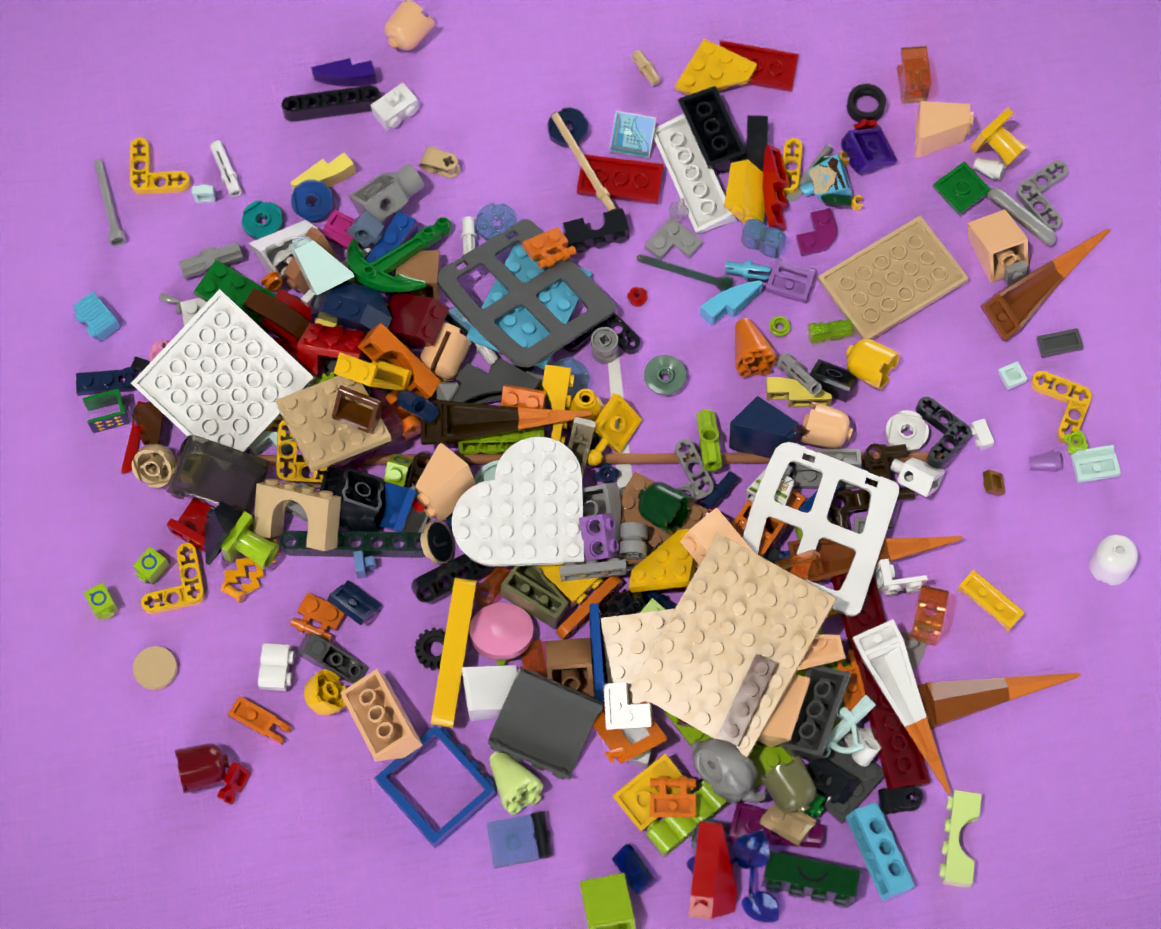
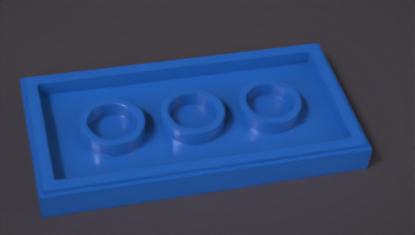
M598 603L589 605L594 697L604 703Z

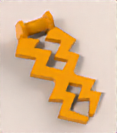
M249 558L236 559L238 570H224L225 582L221 586V592L230 595L240 603H242L246 594L260 588L257 579L264 577L263 570ZM255 565L257 571L248 572L251 584H241L243 589L241 591L230 586V584H238L236 578L246 577L244 566Z

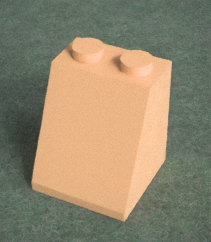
M920 101L915 129V157H921L964 142L966 134H970V127L973 124V112H970V104Z
M1005 209L967 223L968 239L990 283L1003 279L1005 267L1024 260L1028 266L1027 270L1029 269L1028 238Z
M440 443L415 487L419 493L417 497L425 507L423 510L425 514L431 519L434 517L437 521L442 522L454 511L460 497L468 489L476 485L468 464Z

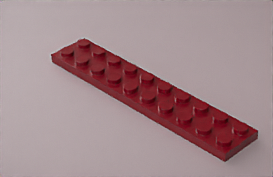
M872 575L860 613L853 617L843 613L840 614L850 650H853L856 664L859 666L865 694L876 704L867 714L873 737L881 747L878 755L887 789L894 790L911 786H927L930 784V779L923 755L863 663L852 639L856 635L886 623L875 579ZM835 576L832 579L835 591L840 590L846 576Z

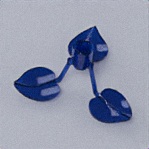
M760 829L756 832L739 836L734 841L733 850L735 855L731 863L733 865L738 861V865L741 868H750L748 890L750 896L744 897L741 902L745 913L756 921L772 923L779 920L780 907L778 901L770 893L758 891L754 894L753 892L755 867L765 866L770 859L769 842L763 829ZM695 856L691 857L686 863L692 873Z

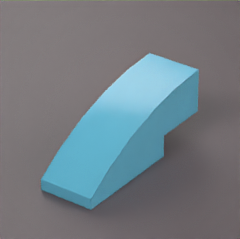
M760 280L748 282L717 294L700 307V316L711 326L726 313L733 318L762 292L763 283Z

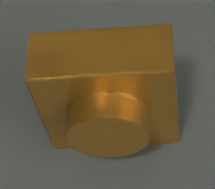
M990 469L984 471L983 486L985 492L996 496L1005 494L1002 473Z

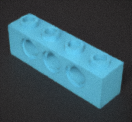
M878 803L855 809L845 818L881 900L885 901L897 897L914 888L912 876L904 864L903 856L895 844L894 836L886 824L884 814L879 808Z

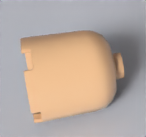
M403 0L384 26L385 34L389 39L387 42L394 49L400 48L407 51L413 49L435 26L431 16L426 18L421 13L423 8L411 0Z
M813 401L809 403V408L812 409L810 414H805L800 432L804 436L800 437V442L827 449H838L844 444L845 440H850L853 428L849 427L850 420L845 412Z

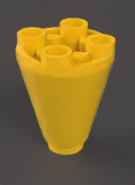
M582 389L577 392L571 400L570 408H566V410L590 411L594 415L583 419L595 421L605 405L592 390ZM574 420L568 421V426L571 430Z

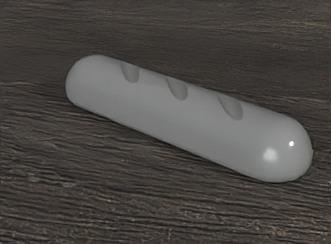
M1001 188L989 190L987 197L1002 210L1005 209L1015 221L1045 245L1052 246L1055 243L1056 234L1053 229L1029 212L1019 202L1015 201Z

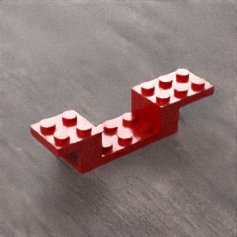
M309 323L299 342H289L279 338L273 339L312 376H318L328 357L338 358L339 353H344L361 359L364 352L358 348V345L368 333H364L361 330H347L342 327L323 326L320 323Z

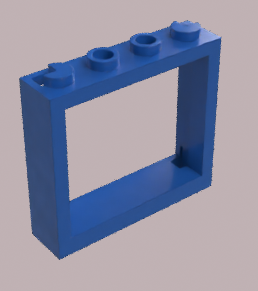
M434 725L419 738L423 746L405 758L395 759L374 777L376 783L434 848L440 845L496 795L495 783L488 776L484 778L479 772L481 768L473 759L469 761L464 756L466 754L465 750L458 743L454 745L450 740L452 736L444 727L440 729L437 725ZM435 737L443 743L484 789L482 793L436 833L388 780L391 775Z

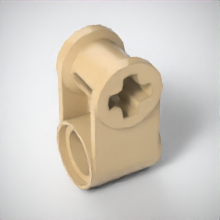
M432 146L426 148L419 163V167L422 170L450 179L458 176L460 167L454 154Z

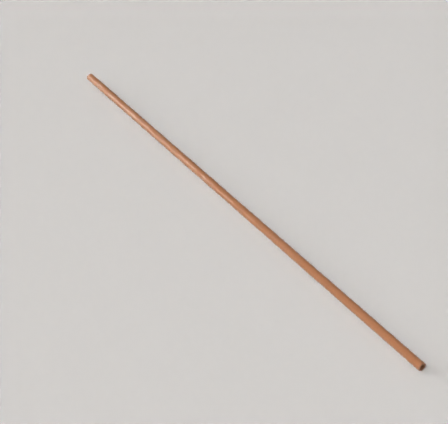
M860 452V453H861V462L863 463V454H864V452ZM869 452V456L872 459H879L878 452ZM907 452L906 457L889 459L888 463H892L894 459L906 462L911 458L927 463L926 457L929 452ZM940 452L935 458H941L942 453ZM602 453L603 458L600 463L680 464L675 453ZM685 453L686 456H687V459H684L683 461L686 462V461L689 460L690 458H696V457H695V455H692V456L690 457L688 453ZM721 453L722 464L769 463L771 459L749 453ZM375 454L372 459L365 460V463L359 465H387L388 460L393 454ZM398 454V455H401V456H404V457H408V458L413 459L416 454ZM503 454L456 455L468 465H486L492 461L500 460ZM241 455L238 459V466L276 465V455ZM297 455L296 462H306L303 455ZM419 456L418 458L420 465H427L429 462L426 456ZM280 458V462H284V465H288V462L293 463V459L291 458L285 460ZM339 461V462H337V463H334L333 465L341 464V463H344V462H343V461Z

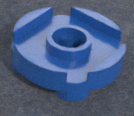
M308 179L295 186L291 196V205L294 212L304 220H321L332 207V193L324 182ZM310 195H313L315 198L317 197L318 201H315V205L306 202Z

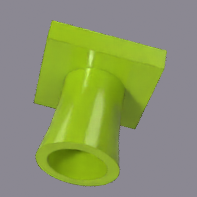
M245 511L221 546L224 559L230 563L233 562L240 552L256 563L262 570H265L270 565L279 549L278 543L253 533V517Z

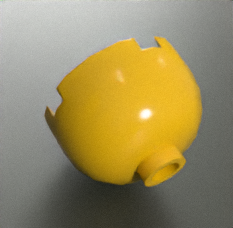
M323 669L315 673L306 682L304 687V698L307 705L319 715H331L339 712L346 706L340 692L347 688L345 685L341 686L338 681L341 678L331 670Z

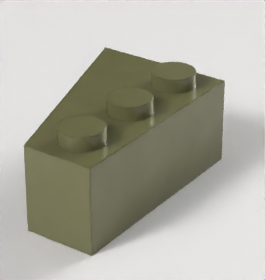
M535 565L515 566L501 584L500 596L521 607L553 629H556L567 614L568 601L552 582L550 583L539 567Z

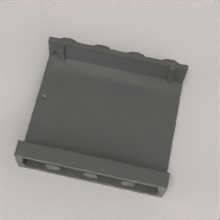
M520 666L490 733L487 744L498 753H503L504 751L511 754V757L519 762L525 760L532 763L531 766L538 770H549L553 772V776L559 779H571L572 770L597 714L600 715L603 702Z

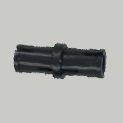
M545 811L534 812L531 814L534 826L533 839H536L539 859L553 857L549 838L551 832L548 831Z

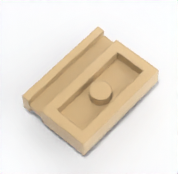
M774 803L761 817L760 824L799 846L810 833V830L815 827L817 820L803 812L801 814H798L797 811L791 813L783 812Z

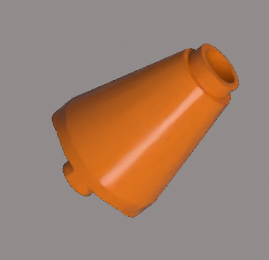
M749 318L738 320L735 324V368L739 376L747 377L769 374L771 367L776 362L775 351Z

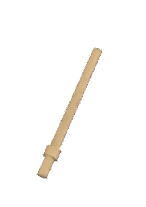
M554 113L551 116L595 188L599 201L604 203L608 211L616 210L607 188L602 186L559 113Z

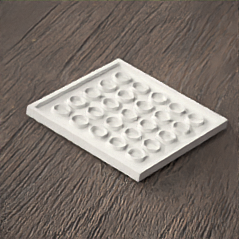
M219 289L131 384L226 472L280 415L276 406V400L303 390L314 377Z

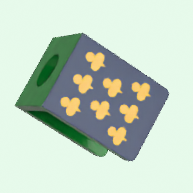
M119 389L82 398L88 411L119 404L120 412L87 420L93 433L130 424L124 398Z

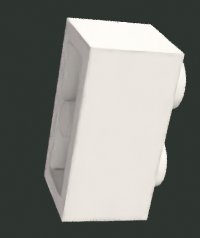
M985 418L972 422L970 427L971 435H974L975 445L979 447L980 451L993 447L994 439Z

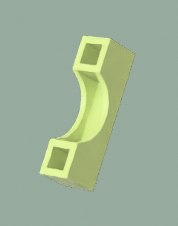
M954 790L952 795L947 797L946 810H950L949 819L945 818L944 823L947 841L943 840L941 854L945 855L944 863L940 864L939 877H943L942 884L970 888L973 884L975 861L966 856L959 844V832L964 825L977 821L979 818L982 794Z

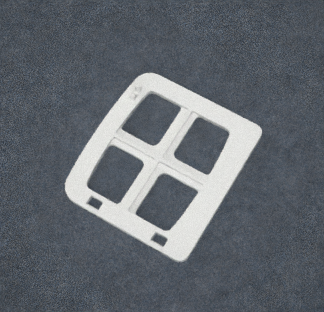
M792 442L782 443L775 449L763 474L742 538L753 552L758 555L760 540L768 517L799 528L802 531V538L790 573L837 598L832 610L853 617L858 615L862 609L899 494V486L892 480L876 476L866 470L825 454L814 452L799 444ZM803 453L815 457L814 462L802 459ZM791 462L822 473L818 491L811 511L808 513L801 512L774 500L781 478ZM866 478L877 481L876 487L866 484ZM839 480L867 490L870 493L868 512L861 534L832 524L827 520V514ZM822 538L855 551L848 574L838 591L807 579L818 541Z

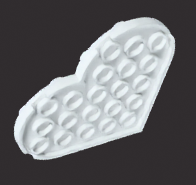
M547 437L526 438L512 445L498 462L495 480L484 481L474 485L458 500L452 515V531L458 547L471 560L485 566L584 564V541L581 536L579 518L583 517L582 473L576 456L561 442Z

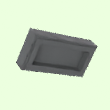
M1078 328L1041 335L1036 338L1041 358L1083 350L1084 347Z

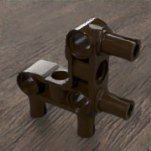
M878 443L870 444L863 454L864 470L891 480L888 460L906 457V444L893 446ZM876 450L879 453V459H872L869 456V451ZM868 478L869 485L876 487L877 481ZM907 487L899 488L896 501L914 499V491ZM847 489L834 493L829 510L832 517L835 518V525L849 530L847 515L849 513L868 511L870 493L864 489L855 491ZM833 499H842L844 506L837 508L833 503ZM891 519L887 529L893 528Z

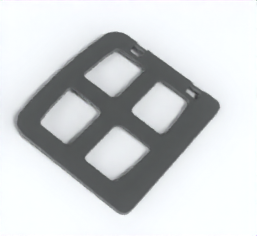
M528 219L517 222L508 230L499 233L461 256L457 261L443 267L437 276L439 288L458 311L499 352L520 367H531L538 364L612 316L616 311V304L570 258L565 261L555 262L554 266L549 267V269L528 282H521L505 267L496 255L516 243L522 244L523 241L544 233ZM514 233L516 235L514 238L509 240L506 237L509 234ZM464 262L467 266L459 270L457 266ZM480 265H483L508 290L506 296L484 309L478 307L457 281L460 277ZM559 280H563L587 308L586 312L567 324L561 323L536 297L538 293ZM522 306L550 334L533 346L523 348L499 328L494 321L514 308Z

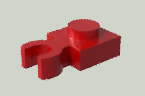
M233 761L223 779L226 785L219 790L217 797L224 800L225 803L232 805L236 798V792H242L252 772Z

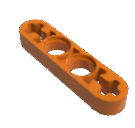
M618 576L609 577L560 625L556 634L562 640L569 639L589 619V605L598 603V608H600L602 603L606 602L608 597H611L621 587L623 581Z

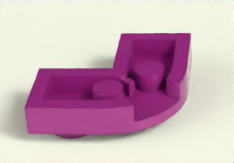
M831 208L811 212L810 218L814 231L796 235L801 257L824 252L835 241L837 227Z

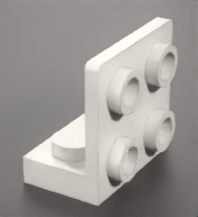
M889 559L879 560L874 569L878 594H885V597L898 595L900 591H906L907 594L919 592V589L928 580L927 575L892 580L895 577L893 565L889 564Z

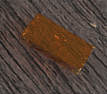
M809 550L774 562L775 565L803 580L824 574L820 553L816 550Z
M541 640L533 641L529 648L521 654L523 668L548 678Z

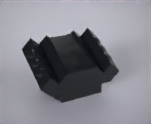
M347 467L345 471L338 469L324 471L320 491H331L333 495L341 497L339 526L350 529L356 534L366 532L369 538L381 536L383 527H380L385 508V485L382 483V478Z

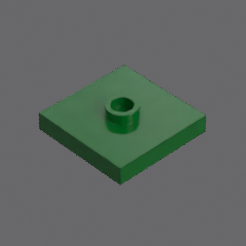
M965 161L933 184V188L959 216L985 198L989 190H991Z

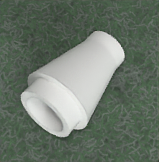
M977 158L973 166L974 170L993 180H1001L1006 168L1002 161Z

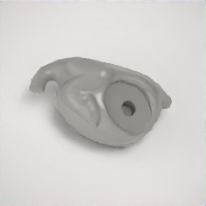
M712 737L705 741L697 740L693 742L691 748L695 770L712 787L716 795L731 803H737L740 800L759 803L765 800V793H756L753 788L758 777L756 767L750 758L742 755L735 745Z

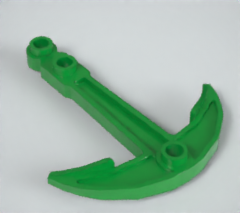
M446 217L438 218L434 225L424 227L412 239L372 263H368L363 258V253L357 244V240L353 239L346 252L348 268L353 272L355 279L361 284L383 292H407L426 287L425 281L410 278L400 273L396 274L395 278L389 275V273L421 250L441 240L442 236L450 234L451 222Z

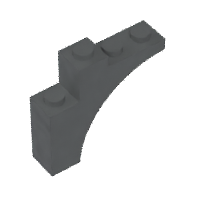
M499 358L490 367L488 374L469 363L460 369L456 377L460 387L451 401L475 404L501 401L505 384L543 391L540 380Z

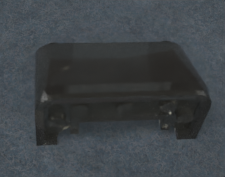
M189 435L180 446L166 492L171 493V496L177 499H184V497L193 495L216 504L222 501L241 514L245 511L251 515L255 506L257 483L264 482L270 463L262 458L217 442Z

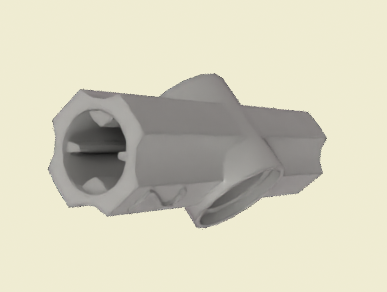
M238 242L218 249L216 247H208L203 249L199 255L179 261L184 279L207 273L215 260L220 261L226 266L244 260Z

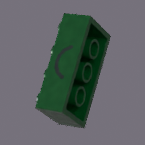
M769 851L761 886L766 887V891L779 893V890L786 891L792 897L802 898V895L811 897V900L824 903L827 900L834 902L833 905L837 907L847 908V905L851 906L856 898L860 870Z

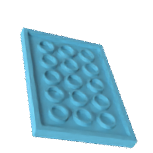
M518 243L513 246L504 264L521 282H528L549 269L547 267L539 269L537 261L540 259L532 261L522 248V245ZM580 268L589 278H591L592 272ZM497 279L481 309L490 306L508 294V290ZM563 280L557 281L536 295L537 299L563 324L569 323L580 301ZM522 306L514 308L494 321L499 328L523 348L533 346L550 334ZM471 326L467 334V340L498 351ZM553 354L534 366L545 370V365H548Z

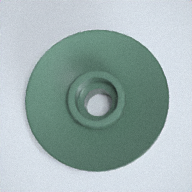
M657 356L645 367V383L650 390L657 394H674L685 384L686 369L683 363L673 356ZM662 376H668L669 379H668V380H662L661 377H662Z

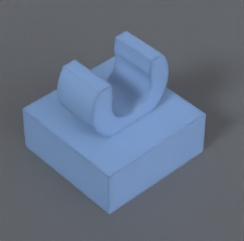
M362 550L354 551L358 579L367 578L366 570L376 569L374 556L364 558Z

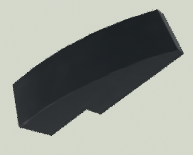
M747 115L746 160L752 162L763 172L768 136V116Z

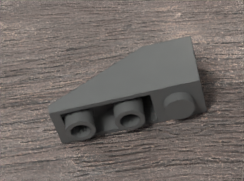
M314 633L306 634L295 652L321 669L331 670L341 679L351 684L362 679L368 668Z

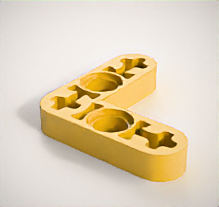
M136 138L131 142L130 184L136 194L184 192L189 189L191 185L190 178L184 171L150 173V147L148 142L144 138ZM139 145H143V147L141 148L142 156H139V152L137 150L139 148ZM139 162L146 164L142 170L135 169V165ZM138 176H141V179L143 181L141 187L137 186L139 184ZM183 178L182 184H178L180 179ZM158 179L166 180L165 185L161 187L156 186L155 182Z
M1038 371L1032 377V388L1039 393L1068 403L1057 431V439L1061 443L1067 444L1063 440L1064 432L1068 425L1072 426L1070 434L1080 429L1090 404L1092 393L1085 386L1045 371ZM1040 378L1044 379V383L1042 385L1038 384V380H1040ZM1051 381L1054 382L1052 388L1048 389ZM1056 386H1065L1067 392L1065 394L1058 393ZM1071 389H1073V395L1072 397H1069ZM1080 393L1084 394L1082 401L1079 400ZM1077 411L1080 414V418L1078 420L1071 419L1069 412Z
M282 420L278 425L277 477L283 481L322 483L323 475H319L320 480L316 479L317 471L313 472L311 478L307 479L302 476V468L308 465L306 462H296L297 444L295 440L294 442L291 440L281 441V437H286V430H282V426H285L286 423ZM283 444H290L292 446L293 452L291 455L285 456L281 453V446ZM280 458L285 460L293 459V463L288 462V469L292 472L287 477L280 473V469L284 468V462H280ZM332 464L327 467L331 470L335 465ZM327 467L319 469V471H326Z
M183 543L177 549L182 585L145 594L141 599V606L146 613L157 614L200 604L204 600L205 590L198 553L192 544ZM187 549L193 552L189 554L191 563H187V559L183 555ZM188 569H195L197 571L194 578L188 579L185 577ZM190 584H194L197 592H200L196 595L197 598H193L190 595L192 594ZM170 594H178L179 599L176 603L170 604L167 602ZM161 596H162L163 602H164V604H165L164 606H162L161 602H159V601H161V599H160ZM150 599H153L155 602H157L154 603L153 608H150L149 605H146L150 603Z

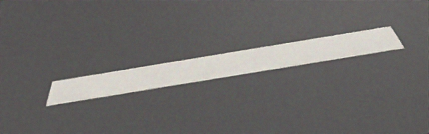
M618 351L617 358L613 362L608 363L610 396L615 393L624 399ZM618 419L615 421V428L618 427ZM627 442L621 453H630L629 442ZM616 464V469L620 472L617 478L619 494H622L632 477L631 464Z

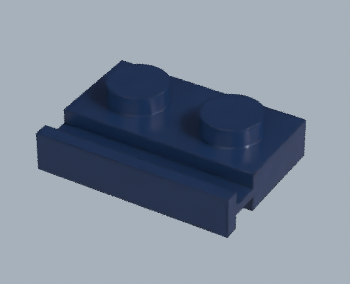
M349 580L329 594L327 599L328 602L360 626L374 616V613L379 612L382 606Z

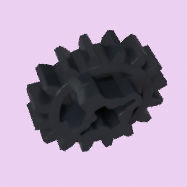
M623 589L622 592H615L612 594V597H608L607 602L602 603L603 607L599 608V614L601 618L637 614L638 611L643 609L642 606L646 605V599L642 592L631 593L630 590L626 591V589Z

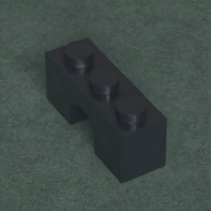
M623 208L604 212V225L597 230H591L586 227L583 218L563 222L564 236L569 241L568 248L574 246L576 253H581L589 248H601L609 243H621L629 239V226Z

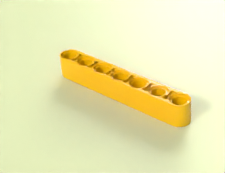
M454 579L432 711V725L452 728L454 726L477 583L475 580Z

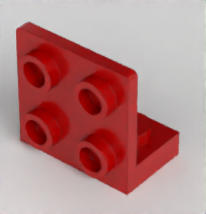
M194 497L179 520L176 521L170 518L166 525L171 534L205 552L204 526L208 521L206 515L212 506Z

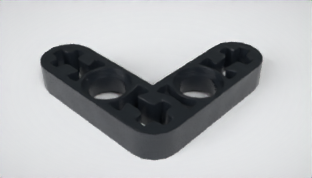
M614 313L607 320L593 327L591 332L584 333L576 338V344H567L564 346V349L568 352L579 350L591 340L593 332L601 327L612 328L615 325L622 327V332L617 334L618 346L627 354H635L639 351L640 338ZM625 335L630 342L635 341L634 347L632 345L627 346V340L624 338Z
M922 397L916 406V412L944 434L931 448L926 460L931 467L942 468L967 442L971 429L965 422L934 399ZM938 417L946 418L948 423L940 422ZM962 432L958 438L955 437L957 433ZM944 442L952 443L954 448H947ZM941 452V458L936 459L935 457Z

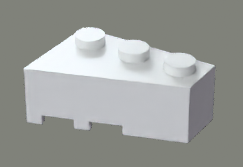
M304 220L249 243L267 273L278 271V275L284 278L286 277L284 271L293 257L288 245L292 244V240L301 235L305 237L312 226L318 231L319 229Z

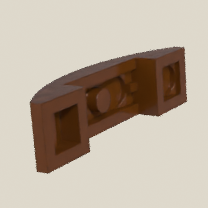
M253 288L242 305L258 317L266 318L296 338L295 341L299 342L309 323H311L284 303Z

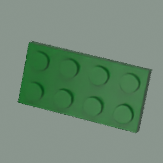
M215 260L193 294L208 302L220 289L244 312H248L249 317L267 334L269 333V330L260 325L263 317H258L242 305L253 288L273 298L276 295L220 261Z

